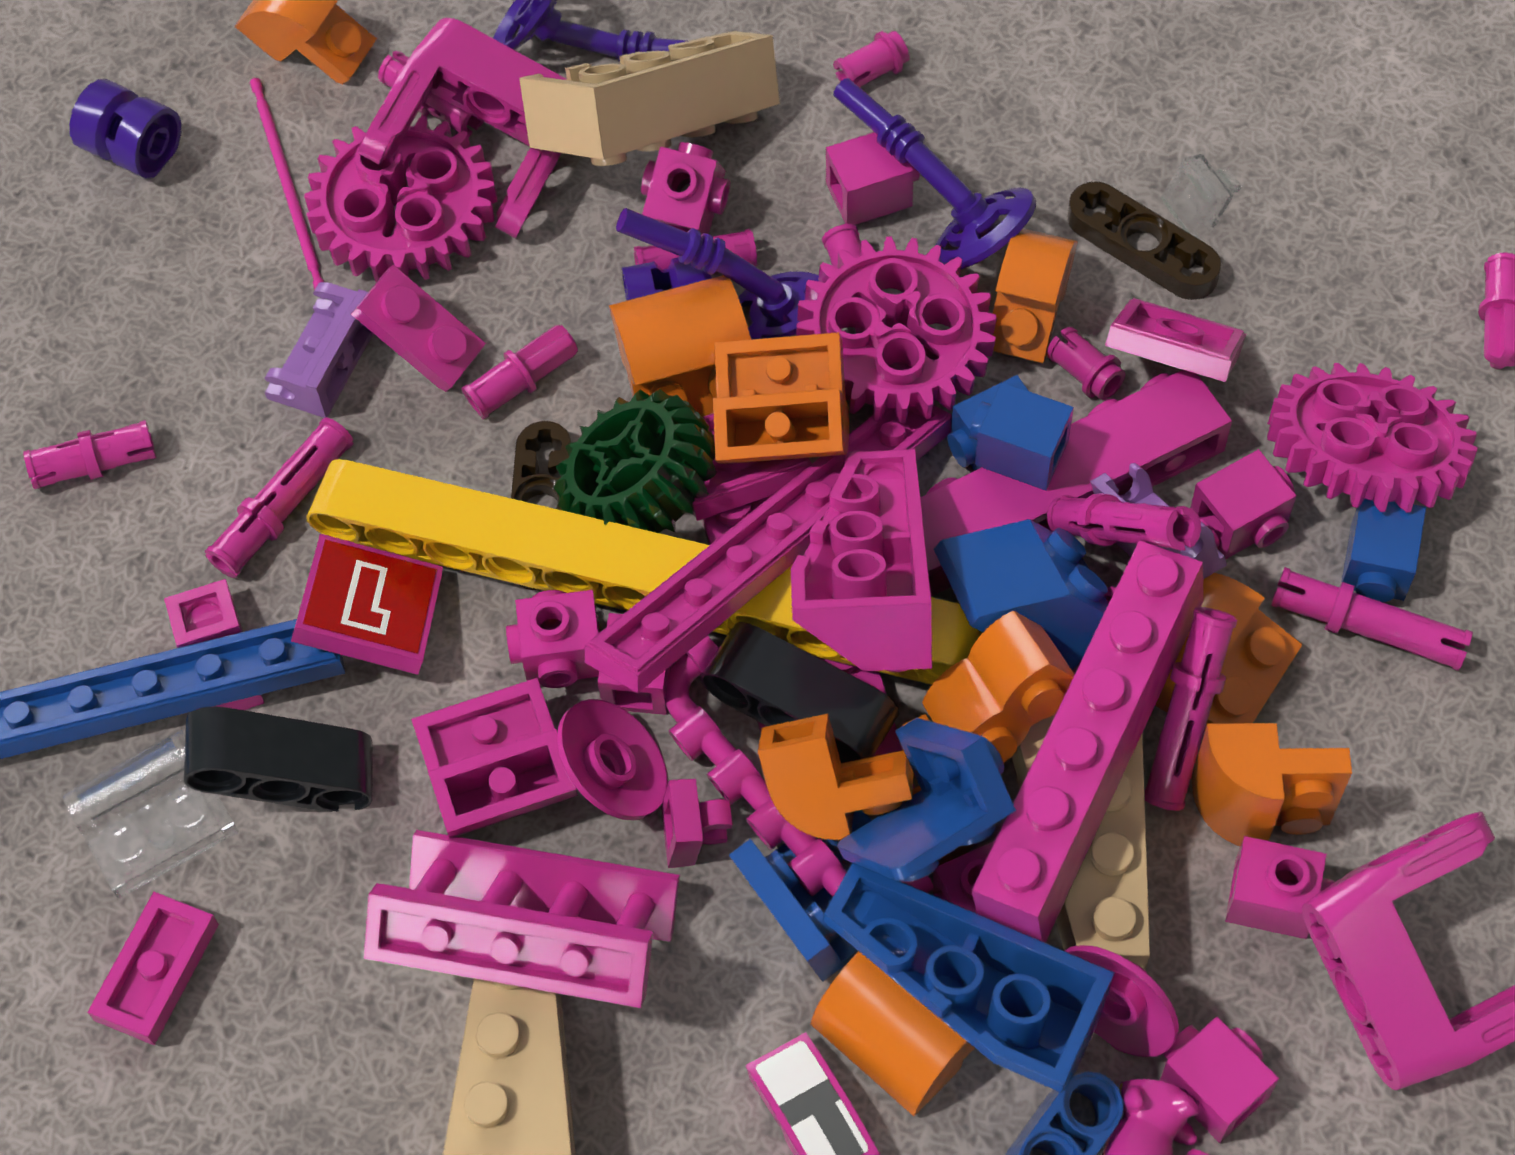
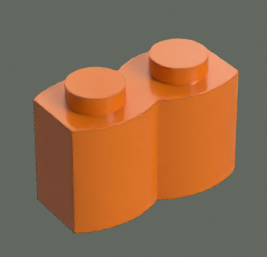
M1012 611L996 620L979 636L967 658L948 668L936 679L927 691L922 704L933 722L984 736L995 746L1004 763L1014 755L1032 725L1057 713L1075 674L1043 627L1018 612Z

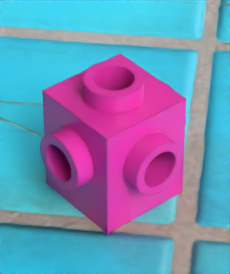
M679 142L677 150L660 146L657 160H649L644 170L641 194L647 196L642 214L686 232L691 228H695L701 232V235L703 233L709 234L714 213L721 215L724 212L730 192V180L724 179L725 169L717 160L712 159L713 151L686 142ZM690 183L689 187L685 191L681 192L682 188L686 184Z
M546 590L533 595L532 598L515 600L518 624L506 626L508 652L511 664H523L527 681L538 678L539 684L544 687L562 688L572 685L579 679L599 677V671L585 663V644L600 633L593 590L571 593L559 590Z

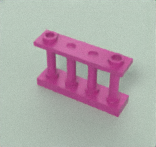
M416 830L413 834L409 888L376 883L368 894L364 959L641 1008L647 994L652 940L667 942L672 940L680 875L456 836L449 838L445 834Z

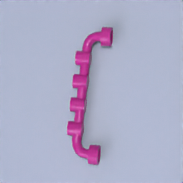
M707 635L683 655L670 669L665 704L677 724L669 729L668 732L691 761L705 753L716 767L707 773V777L725 800L730 801V805L743 796L754 808L755 812L747 817L746 820L755 834L770 850L783 841L795 854L796 857L787 865L798 878L799 884L813 897L822 888H825L833 897L847 873L840 861L821 839L798 830L784 819L774 806L766 782L755 766L742 751L736 749L728 741L708 713L702 707L697 706L689 696L691 683L699 675L701 676L719 649ZM928 875L915 881L903 882L926 893L934 889V885Z

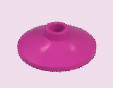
M588 699L580 701L566 711L558 726L557 744L565 771L578 791L599 810L615 818L639 820L656 811L662 804L668 784L667 771L662 754L646 728L629 712L604 700Z
M1078 945L1064 950L1067 953L1114 972L1101 1018L1094 1031L1095 1034L1102 1037L1116 1050L1139 1057L1159 1056L1171 1048L1179 1032V1023L1175 1009L1164 991L1144 969L1116 953L1095 946Z

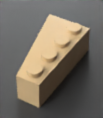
M732 31L668 45L669 52L648 51L619 56L620 64L592 66L585 63L566 67L567 80L546 78L542 74L520 77L529 147L591 158L592 165L609 166L626 161V153L636 149L638 151H658L660 146L669 148L672 146L671 138L677 136L701 137L713 134L715 132V124L721 122L737 124L754 121L758 118L757 111L780 104L773 35Z
M1056 713L1032 725L1025 739L1012 756L1019 790ZM1141 735L1060 910L1056 923L1064 950L1078 945L1095 946L1116 953L1146 970L1150 957L1143 738Z
M474 978L443 1155H576L561 994Z

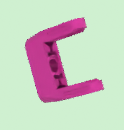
M453 18L440 19L411 54L367 130L358 154L379 165L383 160L391 158L429 92L529 146L519 78L542 74L546 78L567 79L462 21ZM535 148L529 149L496 213L497 223L495 228L514 238L518 236L524 221L531 212L546 180L551 175L562 153Z
M1483 812L1472 813L1448 822L1352 870L1302 905V914L1307 930L1366 1054L1383 1082L1395 1091L1470 1065L1515 1041V985L1448 1019L1392 902L1482 856L1487 845L1495 839Z

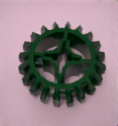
M659 389L649 396L642 390H639L634 394L630 402L618 397L613 409L606 413L598 410L597 419L589 427L579 426L582 435L577 442L569 443L565 446L569 458L556 466L561 478L557 480L553 487L559 495L557 505L562 511L604 520V525H607L608 522H613L660 533L665 529L675 532L678 519L684 514L694 515L691 506L695 501L694 498H702L709 495L705 481L713 478L718 473L713 465L715 460L714 435L709 430L710 426L689 402L683 401L678 395L670 396Z

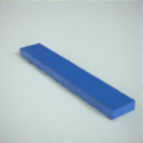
M297 619L1 691L0 759L192 712L204 707H213L345 674L343 655L291 642Z

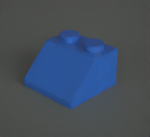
M1031 519L943 539L933 549L971 627L984 632L1002 616L1016 611L1043 627L1071 670L1081 662L1108 606L1104 596L1108 589L1104 582L1086 565L1083 559L1086 555V550L1072 534L1059 527L1052 532Z

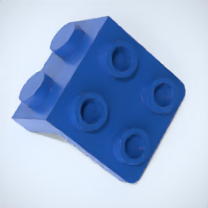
M915 718L895 732L921 790L912 796V800L903 801L897 809L883 813L841 839L837 844L843 859L893 880H901L903 882L915 881L929 875L938 867V860L959 846L972 845L986 839L995 831V824L1016 811L1001 777V774L1004 772L1002 758L988 739L984 736L920 718Z

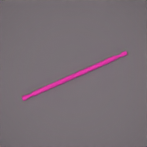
M253 78L250 80L252 92L256 95V105L308 270L312 273L315 290L318 283L324 282L319 273V263L269 105L262 93L263 86L261 80Z

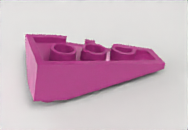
M915 449L851 452L829 494L830 505L823 519H816L810 530V544L804 556L797 555L791 567L792 619L862 671L903 672L909 669H931V596Z

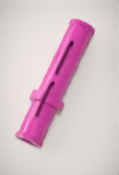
M327 417L323 418L319 422V426L295 453L285 461L254 498L247 497L237 507L239 515L219 538L205 550V556L210 563L228 577L236 578L240 574V570L268 539L274 541L284 531L282 523L307 494L315 488L325 475L329 463L333 460H338L346 450L353 446V438L350 433L335 420Z
M1103 493L1093 494L1088 498L1062 495L1063 500L1055 498L1047 512V522L1052 531L1059 527L1068 531L1073 536L1082 537L1088 543L1097 546H1108L1117 541L1138 544L1140 540L1155 546L1184 551L1186 550L1185 546L1191 548L1196 544L1201 533L1200 518L1192 508L1121 502L1116 496Z
M1284 567L1277 585L1279 587H1277L1271 606L1276 608L1278 606L1326 623L1325 630L1336 634L1342 628L1448 665L1454 670L1459 671L1467 654V652L1462 650L1466 646H1470L1472 631L1462 630L1354 593L1355 586L1342 582L1339 587L1290 571V568Z
M1207 607L1194 608V618L1182 661L1173 664L1170 679L1175 683L1164 726L1160 733L1148 783L1144 789L1146 802L1166 810L1179 811L1185 807V797L1201 747L1215 694L1223 692L1226 677L1221 673L1237 620L1226 612Z

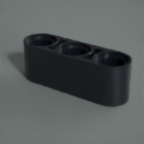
M738 622L734 625L700 677L703 686L718 700L766 726L829 714L841 763L873 757L900 714L895 703L875 687L760 627L746 622Z
M204 707L192 711L186 718L183 782L187 787L195 791L328 812L339 811V805L355 804L354 810H362L372 803L373 740L367 733L351 728L227 707Z

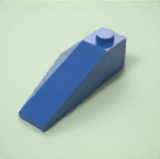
M855 863L851 864L824 913L823 922L991 1062L1060 1093L1076 1073L1101 1018L1114 972Z

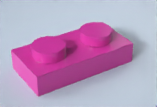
M392 265L385 271L351 313L353 317L423 376L445 392L453 387L486 344L395 265Z
M153 891L87 1012L95 1022L155 1046L219 925L214 915Z

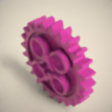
M421 115L415 125L409 127L394 155L383 160L380 165L358 154L366 133L357 126L351 128L354 138L352 143L348 144L339 139L332 141L336 157L328 155L318 156L317 160L321 172L309 173L308 180L312 191L304 193L309 211L306 214L312 233L316 234L321 251L330 250L333 263L336 266L349 261L353 276L357 277L368 267H371L375 282H377L389 267L395 265L407 277L409 270L417 269L422 278L427 280L430 278L429 265L437 262L447 271L452 269L449 255L453 252L469 258L471 250L468 239L484 241L486 235L483 223L494 222L495 217L492 204L497 202V195L490 162H485L483 149L480 145L470 146L466 131L457 133L452 137L448 121L444 120L434 130L429 129L427 115ZM395 223H397L393 235L390 236Z
M886 236L883 251L875 252L867 240H862L860 257L855 258L842 248L838 252V268L822 262L819 268V281H807L805 300H801L798 303L797 320L800 322L796 326V336L840 333L843 342L845 394L851 396L850 413L855 414L867 403L873 405L874 421L879 422L886 408H895L899 422L906 423L909 408L917 407L921 415L927 420L931 418L933 401L937 400L942 406L951 410L955 404V390L968 396L973 393L975 377L985 376L989 360L987 357L993 354L996 337L992 336V334H994L996 315L988 313L991 301L990 293H976L980 276L974 273L960 278L963 259L957 257L943 264L939 262L941 246L935 245L926 255L918 253L917 238H911L905 251L896 249L895 242L891 236ZM891 288L897 289L903 293L888 294L882 290ZM938 323L950 329L936 330L928 325ZM847 327H855L864 332L858 334H850L842 331L841 329ZM904 363L911 368L895 370L889 367L888 364Z
M1334 363L1330 375L1314 366L1311 368L1309 378L1296 373L1293 375L1291 386L1285 384L1280 386L1278 398H1274L1268 420L1270 427L1267 440L1276 442L1273 450L1275 457L1288 458L1285 468L1288 473L1306 472L1304 486L1312 487L1321 483L1328 486L1326 498L1333 499L1341 493L1350 495L1352 507L1356 508L1362 504L1364 499L1373 500L1379 512H1385L1388 502L1395 501L1405 512H1411L1415 499L1426 507L1433 508L1437 496L1450 500L1456 487H1464L1478 449L1473 446L1477 433L1476 431L1466 429L1469 421L1468 415L1452 414L1456 404L1454 400L1436 401L1434 399L1437 391L1435 386L1420 390L1413 387L1415 376L1408 375L1398 381L1392 379L1391 370L1387 367H1384L1379 375L1370 374L1364 363L1358 364L1355 373H1349L1341 364Z

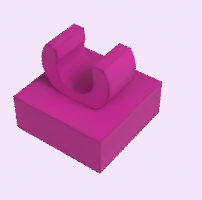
M696 779L669 780L661 806L668 868L693 866L696 864L702 844L711 845L727 842L726 829H731L733 826L730 801L715 799L699 803Z

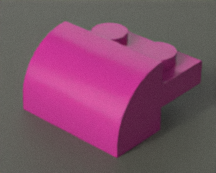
M538 678L411 719L449 838L457 837L578 796L577 789L562 764L557 744V730L554 728Z

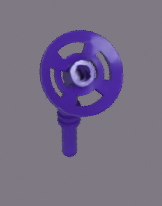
M515 0L503 17L493 39L516 50L535 35L541 41L548 38L553 42L616 57L619 62V56L648 51L669 52L668 45L690 41L656 38L654 32H646L643 35L642 31H634L631 34L629 30H622L620 35L563 21L561 20L562 13L554 8L557 0ZM520 24L521 26L519 28L518 35L515 38H513L515 31L517 30Z
M850 78L843 79L836 86L833 96L877 134L878 144L886 147L887 152L895 155V158L900 163L909 162L953 207L951 216L954 220L943 231L935 244L941 246L939 262L946 264L950 260L960 257L963 259L961 270L970 267L1005 246L1028 223L1036 208V198L1029 189L1012 188L996 192L985 198L980 193L973 194L924 144V135L920 131H916L912 124L906 123L905 118L901 115L892 116ZM1000 215H1007L1001 222L998 219ZM949 243L953 247H959V249L944 250V247Z
M627 208L622 210L616 224L617 232L676 254L680 263L684 265L691 263L692 268L697 270L703 268V271L711 275L718 271L745 288L746 290L738 298L742 310L744 306H751L750 318L753 324L748 328L751 340L789 337L796 334V326L800 322L797 320L798 303L801 300H805L807 281H819V275L809 272L792 271L769 276L725 248L726 245L723 239L715 238L713 240L712 235L707 233L701 235V232L695 228H691L686 232Z

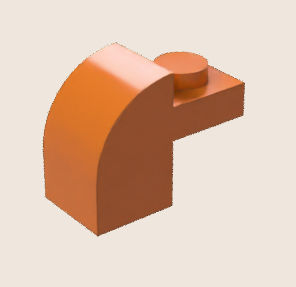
M253 0L234 26L273 59L281 62L292 52L298 50L330 78L340 84L350 80L377 40L375 36L336 4L338 0Z
M1022 229L1015 237L1010 239L995 290L997 291V296L992 313L996 315L994 334H992V336L996 337L994 352L1040 363L1045 362L1059 303L1064 300L1078 241Z
M829 714L762 727L758 755L770 798L784 819L806 834L822 839L841 840L852 833L853 811L862 810L863 813L868 815H878L897 809L903 801L912 800L913 771L904 750L841 763Z

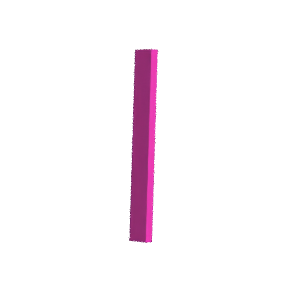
M934 405L931 418L927 420L921 415L917 407L909 408L906 423L899 422L895 408H886L879 422L874 421L872 415L849 434V445L846 455L818 458L586 643L585 663L639 693L793 565L797 555L804 556L810 544V530L816 519H823L830 505L829 494L851 452L915 449L916 461H918L951 433L952 415Z

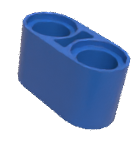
M1086 1071L1074 1075L1061 1093L1053 1089L1047 1095L1007 1150L1006 1155H1029L1032 1148L1041 1149L1047 1152L1048 1155H1097L1117 1127L1123 1114V1099L1119 1088L1110 1078L1098 1072ZM1072 1092L1080 1093L1092 1102L1095 1109V1121L1092 1127L1084 1126L1072 1116L1069 1108V1099Z

